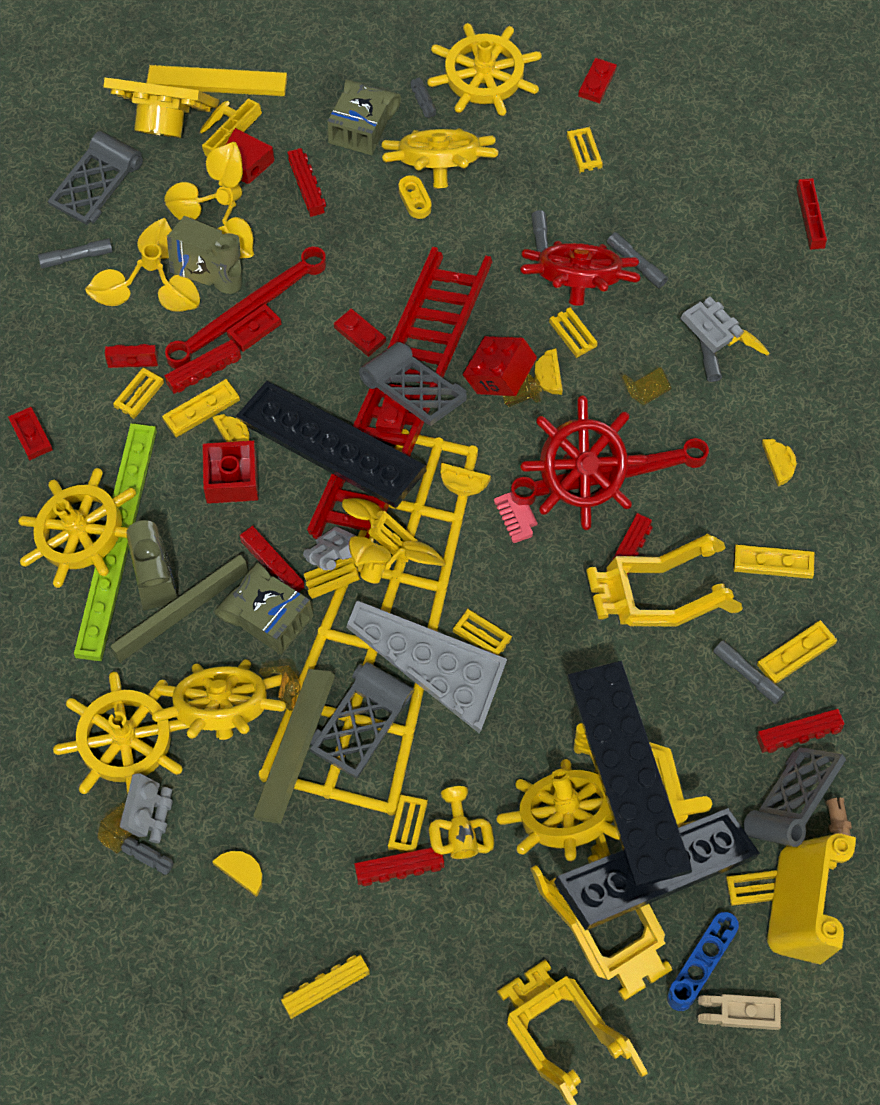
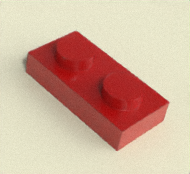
M595 58L579 90L578 97L600 104L616 72L617 64Z
M264 304L227 330V336L244 352L279 327L281 319Z
M353 309L348 310L334 322V328L368 357L386 343V337Z
M140 344L138 346L115 345L105 347V358L108 368L158 366V355L155 345Z
M389 384L390 387H402V385ZM385 394L375 425L377 431L402 434L409 410ZM405 395V398L408 400H413L414 395Z
M32 407L8 416L29 461L53 450Z

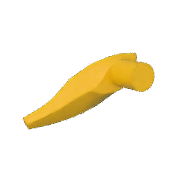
M229 101L221 103L199 131L201 134L208 130L215 122L222 119L224 115L231 117L236 112L235 109L229 107Z
M743 330L744 333L739 338L734 336L732 341L727 344L731 346L740 340L745 345L767 356L769 355L764 345L745 330Z

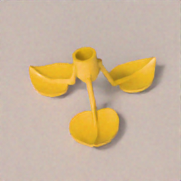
M231 142L211 151L206 159L208 174L211 178L219 180V185L221 186L216 193L198 198V189L194 184L180 182L173 185L167 191L165 203L171 213L179 220L184 216L196 220L201 214L199 202L216 198L222 205H229L222 220L224 226L219 227L218 230H221L222 234L231 233L237 235L240 240V258H250L254 256L253 234L250 226L245 220L238 217L228 220L233 207L236 206L235 201L239 200L242 196V189L238 184L243 173L238 145L236 142Z
M165 218L151 224L140 235L137 245L141 253V260L137 261V265L127 281H125V277L121 272L107 269L98 273L85 288L86 293L100 304L107 306L123 304L130 298V290L127 286L131 285L138 271L143 266L148 271L156 269L159 271L164 286L158 291V299L164 308L176 312L196 309L200 303L198 290L190 279L174 275L169 282L166 280L161 259L169 258L167 235L172 229Z
M349 498L344 499L342 502L343 509L349 515L358 519L369 520L371 523L370 529L375 527L372 524L375 519L378 520L376 516L378 511H383L378 505L365 499ZM371 535L369 539L353 536L349 540V550L355 565L364 564L360 576L370 583H379L384 570H390L393 562L402 554H405L406 558L414 562L444 567L446 565L442 557L432 547L422 542L405 541L402 545L403 548H399L391 557L389 550L374 543V538Z

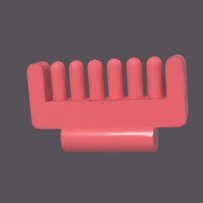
M511 492L494 499V504L498 505L497 509L500 510L499 514L504 515L502 520L505 521L504 525L508 526L507 531H511L509 535L512 542L517 543L533 536L531 527L536 526L538 523L530 506L514 503L511 499Z

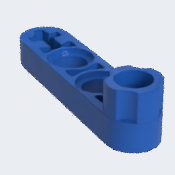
M722 912L713 919L676 980L672 983L667 995V1001L674 1010L685 1011L690 1008L735 937L739 925L737 918L733 914ZM727 920L730 922L729 928L732 931L727 929L720 940L716 937L721 927L718 922L724 923ZM706 943H713L718 948V954L714 957L706 956L702 946ZM692 966H698L702 969L704 977L701 980H692L688 976V969ZM683 987L687 988L686 1000L678 999L674 992L680 993Z

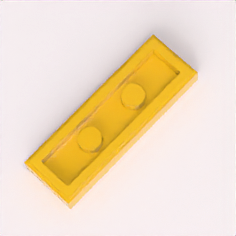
M227 379L164 414L162 418L177 438L240 401V397Z
M736 545L734 572L813 579L814 552Z
M820 620L758 661L757 666L766 677L777 684L836 644L837 639Z

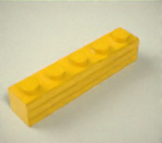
M247 99L202 145L205 156H208L214 149L226 145L235 128L244 132L262 114L259 103Z
M356 955L351 956L346 960L347 963L335 965L331 968V972L318 975L315 981L310 984L309 982L302 984L299 990L294 993L293 991L286 993L281 1002L290 1019L369 975V969L361 955L357 957Z

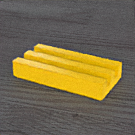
M590 127L567 131V139L579 173L584 172V169L591 171L594 167L602 168L603 163ZM582 134L586 135L595 161H591ZM574 136L577 137L585 163L582 161Z
M571 307L567 308L564 313L562 311L558 313L557 317L552 316L549 318L551 326L576 358L597 347L598 342ZM562 321V323L569 330L570 334L576 339V341L582 347L581 349L578 348V346L574 343V341L567 334V332L564 330V328L560 325L559 322Z
M142 368L113 403L114 408L121 409L123 413H128L131 418L135 419L164 384L163 378ZM146 376L149 377L144 382V384L136 390L135 395L130 399V401L126 405L123 404L128 399V397L133 393V391L138 387V385L143 381V379Z
M378 511L376 515L378 520H374L372 524L375 527L368 532L377 542L388 549L392 555L399 548H403V542L400 540V537L404 541H418L385 511ZM384 523L388 527H390L395 533H392L388 528H386L384 526ZM405 554L397 558L401 563L408 562L409 560L405 557Z
M352 557L336 560V567L333 570L317 568L304 573L309 596L313 599L360 580L357 566Z
M467 609L453 628L455 634L474 646L500 656V653L504 651L506 645L512 640L511 635ZM469 618L473 622L477 623L481 627L493 633L494 635L502 639V641H497L493 637L489 636L483 630L473 626L472 624L467 622V619ZM463 626L464 628L468 629L469 631H471V632L474 633L475 635L479 636V637L482 638L483 640H485V641H487L488 643H490L491 645L495 646L496 649L493 648L492 646L488 645V644L485 643L484 641L480 640L479 638H477L476 636H474L473 634L469 633L468 631H466L465 629H463V628H461V627Z
M400 795L388 849H396L399 852L417 850L428 800ZM406 802L410 803L401 843H398L396 838ZM420 805L412 843L407 845L415 807Z
M777 870L727 876L726 882L731 906L772 901L774 893L736 897V894L774 890L775 883L737 888L734 887V883L773 879L777 876Z

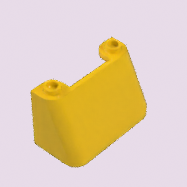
M833 834L805 840L797 847L787 845L780 852L767 935V943L773 952L811 963L822 964L842 949L843 926L836 918L823 915L829 869H835L837 863H844L853 856L856 837Z

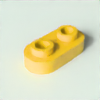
M416 176L403 177L399 182V194L408 213L417 219L427 217L431 213V200L422 181Z

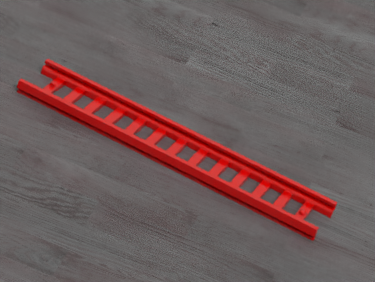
M432 247L388 348L397 342L406 344L408 338L447 345L443 354L410 348L413 353L412 357L415 359L437 364L438 367L435 373L444 378L489 272L492 259L491 256L485 255L477 276L440 270L438 268L442 262L443 255L438 251V247ZM433 280L458 283L459 285L471 286L472 288L469 295L431 289L430 287ZM427 299L464 307L461 314L422 308L424 300ZM416 319H423L455 325L452 334L416 328L413 325ZM409 369L405 372V375H420V372ZM423 382V384L430 385L429 387H438L434 382ZM377 387L375 389L369 388L353 427L379 441L404 446L401 452L410 457L424 421L413 413H408L405 424L412 425L409 435L380 432L376 428L369 427L373 418L378 419L381 407H378L381 398H385V393ZM414 395L413 400H420V395ZM423 395V400H434L436 395ZM423 408V411L428 414L430 408ZM331 474L307 531L309 535H313L314 539H318L321 537L326 524L332 523L367 531L365 538L369 539L370 521L332 511L336 501L343 502L344 499L349 498L365 499L375 503L385 512H387L389 505L373 496L341 490L345 480Z

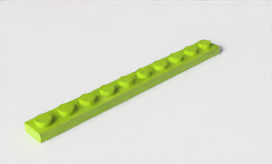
M130 424L112 497L113 499L128 488H133L136 491L135 497L119 507L122 516V527L128 528L136 521L157 433L155 426ZM119 537L113 549L103 558L109 569V573L106 576H101L96 568L94 570L74 651L75 658L102 661L129 550L127 538Z

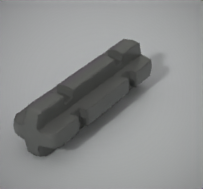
M419 77L412 79L410 82L411 89L416 93L415 97L420 108L423 109L424 116L426 118L434 117L436 115V107L431 103L432 99L424 86L423 80Z
M127 837L123 842L121 849L124 853L135 856V859L152 868L156 867L157 871L164 875L171 871L174 864L172 859L166 856L161 857L159 852L142 843H137L138 841L131 837Z

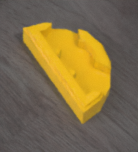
M548 350L536 361L534 376L537 384L543 390L551 394L562 395L563 390L557 350Z
M225 414L212 417L213 422L226 442L249 441L248 428L242 421L234 417L225 416Z
M763 439L762 446L777 485L781 486L793 477L797 464L795 454L789 446H784L774 439Z
M441 463L440 475L442 482L449 491L457 495L471 496L478 494L487 487L491 480L490 475Z
M230 851L221 854L212 861L213 865L253 895L258 896L262 888L263 875L259 863L251 855L242 851Z

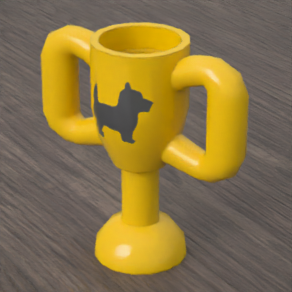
M453 786L441 791L442 798L451 804L453 819L451 821L437 819L431 822L429 826L430 842L434 852L438 854L450 853L454 859H466L478 853H488L493 850L495 843L492 826L489 821L483 818L469 821L464 817L462 801L468 795L467 787ZM477 827L481 828L484 845L477 843L474 831ZM440 828L448 830V845H442Z

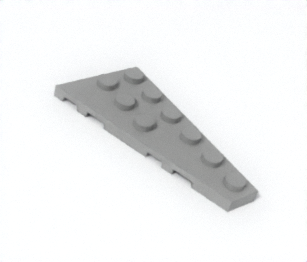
M356 601L346 628L480 734L507 659Z

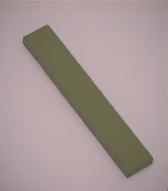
M238 555L111 644L110 647L117 661L121 663L247 574L248 569L245 559Z
M308 669L253 816L258 821L278 824L282 822L335 678L331 671Z

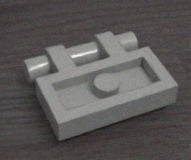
M708 297L704 304L699 302L685 311L680 319L715 353L729 344L734 336L739 338L744 331L738 326L739 322L734 317L731 318L723 310L724 306L720 302L716 303L711 297Z
M334 527L316 539L317 545L311 549H306L303 555L307 562L317 565L323 570H333L336 567L334 560L337 558L344 560L352 557L349 550V540L356 535Z
M133 774L120 828L138 837L147 836L149 830L151 831L149 841L160 843L161 836L166 832L167 828L165 820L167 811L171 810L172 807L171 795L173 790L162 787L159 796L157 794L159 783L142 774ZM154 807H156L157 810H156L155 818L153 819V818H152V813H153Z

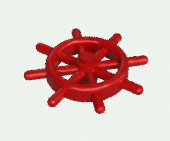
M555 241L553 246L544 249L542 252L524 249L521 253L525 259L538 261V264L522 265L520 268L522 274H540L543 278L551 281L555 288H560L563 285L571 286L569 303L576 306L584 305L585 288H598L600 291L605 292L608 290L609 285L615 284L619 280L634 283L640 281L638 273L622 270V268L636 267L639 264L638 258H620L619 255L607 249L604 244L595 246L580 243L563 244L561 241Z
M582 395L577 400L578 419L565 422L557 428L544 416H539L536 419L537 425L549 437L543 446L540 460L524 461L521 463L520 468L524 472L541 471L543 481L551 492L550 496L539 508L542 515L548 514L560 500L568 505L581 507V526L584 530H589L592 525L591 507L614 498L624 509L631 508L632 502L619 489L625 480L628 466L644 465L648 459L645 455H627L625 445L617 434L629 420L627 412L620 413L610 426L601 421L588 419L587 397ZM589 430L601 435L590 449ZM578 431L579 450L566 438ZM609 444L613 456L597 457L606 445ZM560 446L567 454L564 455L563 459L555 460ZM598 467H613L610 478L608 479L602 474ZM571 469L569 474L560 483L555 470ZM590 476L602 487L593 494L590 491ZM580 477V496H576L568 492V489Z

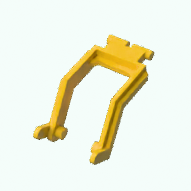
M706 534L660 557L616 556L606 567L607 572H597L596 567L588 568L586 572L591 592L599 593L593 596L598 619H606L608 614H618L620 623L628 624L629 626H679L718 607L730 613L742 611V604L733 599V591L725 588L724 584L714 585L711 588L712 593L676 610H639L634 603L627 573H664L701 554L703 557H709L714 555L715 552L723 551L725 549L724 542Z
M580 723L576 727L573 750L577 754L584 753L590 755L595 766V772L598 773L583 725ZM649 742L678 828L694 822L683 823L687 820L688 815L709 811L712 807V800L707 796L684 800L671 749Z
M604 834L595 839L596 844L591 847L592 855L587 858L589 863L611 855ZM537 865L531 867L539 893L571 928L595 975L607 980L616 976L623 987L618 992L624 1001L646 987L642 980L645 976L652 984L672 971L669 962L666 960L662 963L656 952V949L665 944V933L649 904L636 909L644 926L642 937L612 956L605 957L601 955L589 931L584 930L564 897L559 893L560 891L554 884L556 878L548 881Z
M543 960L524 973L529 981L526 985L517 977L497 991L503 1001L509 998L516 1010L509 1014L507 1027L540 1076L560 1091L567 1105H577L573 1096L578 1093L575 1086L581 1083L580 1078L573 1069L566 1073L547 1060L527 1031L529 1021L562 999L573 1001L599 1041L607 1046L614 1059L619 1056L626 1059L630 1058L641 1077L648 1074L629 1038L604 1023L575 979L566 976L560 981L555 982L547 973L551 970V967L546 960Z

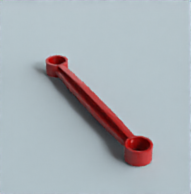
M315 246L306 248L301 255L302 261L241 300L187 341H173L168 344L165 349L168 365L177 369L190 362L193 353L226 333L227 330L262 305L272 301L306 274L317 275L322 273L326 268L325 252ZM310 257H319L322 259V261L316 265H311L305 262ZM178 350H182L187 353V355L180 360H174L170 358V355Z
M693 438L684 444L683 449L646 455L647 463L644 465L628 466L625 478L683 463L692 468L701 467L707 460L709 447L705 441ZM698 448L703 452L704 456L693 458L688 455L687 450ZM598 467V470L609 479L613 467ZM569 473L557 476L559 482L561 483ZM590 476V486L598 485ZM520 477L511 486V499L517 505L530 506L535 502L536 496L551 494L543 480L534 482L531 478ZM580 477L568 491L580 488ZM519 487H527L532 490L533 494L529 497H520L515 493V490Z

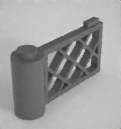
M98 131L92 137L87 152L48 200V204L85 225H88L90 222L94 224L102 214L100 209L129 172L132 173L141 167L143 162L141 152L103 131ZM93 158L99 162L100 167L86 169V164ZM110 170L119 172L115 178L105 179L104 172ZM101 173L102 181L89 183L88 175ZM85 177V185L73 187L72 182L75 178ZM104 187V192L101 196H91V189ZM87 190L88 199L75 201L74 193ZM71 194L72 202L66 204L57 202L61 196ZM90 204L91 209L85 216L77 212V207Z
M397 342L359 369L360 378L367 387L371 389L377 387L429 426L435 424L467 400V391L456 383L452 385L412 357L413 353L410 347L401 342ZM413 367L420 372V375H405V372ZM390 382H402V387H390L388 384ZM405 382H420V387H405ZM423 382H434L438 387H423ZM405 395H420V400H408L405 398ZM423 395H438V400H423ZM441 395H453L455 398L453 400H441ZM423 408H438V411L430 416L423 411Z
M366 662L364 665H358L352 676L355 679L354 684L322 731L316 730L310 743L312 746L310 752L355 779H358L414 693V688L369 662ZM355 693L366 698L367 707L352 710L350 701ZM384 709L391 713L387 721L375 724L372 711ZM369 712L372 724L357 728L354 715ZM350 716L353 729L338 732L336 727L337 720ZM333 728L334 733L329 734V732ZM382 728L378 734L377 729ZM373 730L375 735L373 743L361 746L358 733ZM355 734L357 747L342 750L339 737ZM336 738L338 751L326 753L320 749L324 740ZM368 750L366 754L363 756L362 751ZM359 752L361 761L356 769L345 764L343 755Z
M799 747L797 752H792L785 763L786 769L759 811L753 810L745 818L744 828L746 834L755 839L793 847L800 846L806 835L805 825L846 761L843 754ZM805 757L812 758L811 762L799 767ZM833 762L830 767L822 771L820 770V766ZM814 769L816 770V774L803 780L802 775ZM798 778V783L786 788L790 781ZM819 782L816 789L807 793V787ZM802 790V796L792 801L789 800V796ZM784 799L785 804L773 809L775 803ZM806 803L800 814L793 813L792 809Z

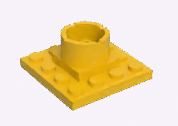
M104 78V88L110 89L111 94L123 97V99H128L132 103L137 104L134 131L154 135L164 134V136L181 138L184 113H189L190 107L198 111L211 112V108L216 109L219 105V99L199 90Z

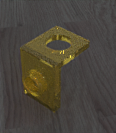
M661 367L636 382L626 374L622 376L631 397L642 405L649 403L672 389Z
M290 666L260 668L259 673L264 679L273 677L270 675L272 673L282 674L278 698L286 703V708L289 711H292L296 704L297 695L300 693L299 677Z

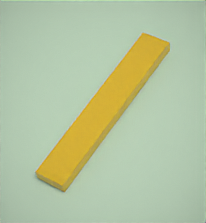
M150 65L147 83L199 90L201 92L285 96L287 73Z

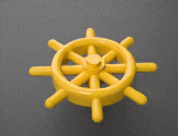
M466 23L463 26L466 38L458 41L450 50L436 44L431 47V51L434 54L446 58L445 74L429 78L427 84L430 87L448 83L452 91L461 97L455 105L457 113H461L468 102L476 104L494 103L497 113L503 116L507 112L503 100L512 96L518 88L532 94H536L539 91L537 85L523 80L524 64L538 61L542 55L539 51L522 55L520 50L509 41L514 33L512 26L506 27L501 36L493 34L475 35L472 25ZM473 52L475 59H471L464 55ZM500 53L507 57V59L496 61ZM457 63L468 67L459 71L455 70ZM514 67L512 75L501 71L502 69ZM474 77L470 84H467L462 80ZM494 78L505 83L496 86ZM481 83H486L487 88L478 87Z
M460 128L456 130H414L412 134L403 137L400 141L384 140L381 144L385 150H397L384 153L382 155L384 162L401 160L405 164L414 166L416 170L433 168V187L435 188L448 187L447 167L459 166L467 168L469 163L477 160L479 157H497L498 150L496 148L483 147L493 145L496 141L494 136L477 137Z
M100 468L93 470L88 485H76L62 490L56 480H50L48 486L54 496L45 503L37 517L21 516L18 520L21 526L34 527V541L37 546L36 549L20 559V564L26 567L44 556L50 563L58 567L53 580V585L56 588L62 587L68 569H81L94 564L98 573L101 576H106L109 573V569L103 558L113 549L119 537L127 538L128 528L122 527V516L119 507L135 497L136 491L133 488H128L112 499L106 491L98 487L103 474ZM93 501L102 504V506L89 514ZM81 502L79 510L73 509L72 504ZM107 515L106 525L93 524ZM50 529L62 531L49 540ZM92 534L101 535L95 543L92 542L90 538ZM67 541L63 553L53 550ZM78 542H81L84 550L75 553Z
M247 659L243 660L238 667L222 666L203 669L197 663L191 668L193 674L184 678L176 687L168 685H157L155 687L157 695L172 697L173 706L154 712L152 719L155 722H160L176 717L181 723L190 727L187 730V736L191 739L196 738L201 730H216V738L220 740L231 738L233 736L232 728L235 727L241 734H247L250 730L247 723L257 718L264 709L280 712L286 709L284 701L267 699L266 694L267 689L283 685L286 682V677L279 674L262 679L258 674L249 670L251 662Z
M111 672L109 674L110 693L99 697L88 707L73 698H69L66 701V706L81 716L76 729V741L57 744L53 747V752L56 755L79 751L85 765L91 770L79 786L81 794H87L100 777L113 782H126L128 793L133 774L147 776L159 765L176 775L182 773V766L166 755L170 747L171 732L190 727L181 723L178 719L172 721L167 719L157 722V724L138 727L148 712L152 715L154 712L163 709L157 702L161 695L155 693V687L157 685H168L166 680H159L151 692L146 695L134 690H122L119 674ZM125 706L139 707L132 717L127 720ZM114 708L115 718L112 714L109 716L108 720L101 716L108 710ZM94 724L109 733L89 738ZM158 735L154 748L139 739ZM110 745L99 760L90 750L91 748ZM132 749L137 750L146 757L134 764ZM121 751L123 767L109 765L118 752Z
M568 759L561 761V769L555 770L551 775L542 778L534 785L523 779H518L515 782V786L525 793L520 803V811L502 813L496 818L497 822L501 825L517 822L523 823L524 829L529 836L517 846V852L521 855L526 854L539 843L552 848H565V858L568 861H573L576 859L577 846L589 843L603 833L620 840L616 827L612 825L613 818L599 775L590 771L572 770L571 762ZM594 793H596L597 795H599V796L601 797V798H596V799L587 800V799L590 798ZM542 802H544V803L550 805V806L539 807V808H538V806H539ZM598 810V812L595 815H592L587 812ZM548 818L543 824L539 823V822L536 820V819ZM560 823L564 826V828H555Z

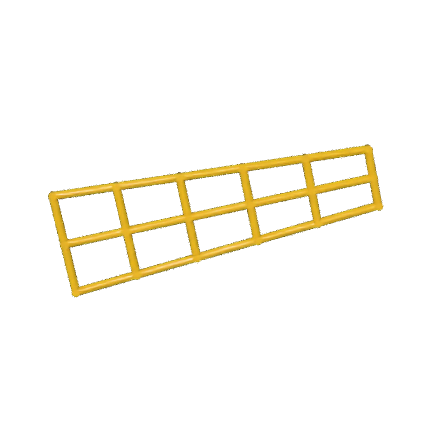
M406 429L402 431V434L409 435L410 433ZM419 435L416 444L430 447L432 450L426 465L427 471L423 475L415 503L403 500L397 508L390 505L389 508L411 513L406 530L413 537H415L421 515L450 522L451 527L443 558L446 565L445 567L441 566L439 579L435 581L403 573L406 562L401 563L396 559L394 569H385L382 575L383 579L390 581L380 610L388 613L391 612L400 583L435 591L427 628L438 631L468 496L458 495L454 513L424 505L442 450L467 456L464 469L474 471L478 448L476 446H465L444 441L440 437L432 438ZM395 445L394 449L401 452L404 446ZM360 530L358 536L365 537L367 531ZM364 564L357 566L359 573H361ZM348 585L335 590L322 624L318 628V633L293 694L289 699L288 706L262 769L259 771V778L262 782L267 781L308 669L314 670L326 639L367 649L363 665L366 662L373 665L375 663L378 652L358 636L331 630ZM417 683L414 684V693L411 697L405 726L393 723L387 732L402 736L387 802L336 789L335 786L340 769L332 764L324 785L297 778L294 789L323 796L326 799H334L380 811L390 816L395 815L424 689ZM355 693L351 700L352 710L359 709L363 701V697ZM324 705L321 716L331 718L337 708ZM361 714L354 715L356 725L367 726L372 724L370 717ZM350 716L338 719L344 721L342 731L353 729ZM374 718L375 724L385 722L384 720ZM351 735L339 737L342 750L348 748Z

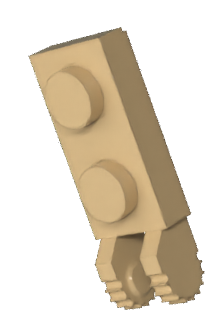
M722 994V996L704 995L698 997L699 1005L705 1007L721 1006V1014H699L698 1023L780 1030L781 999L725 994Z

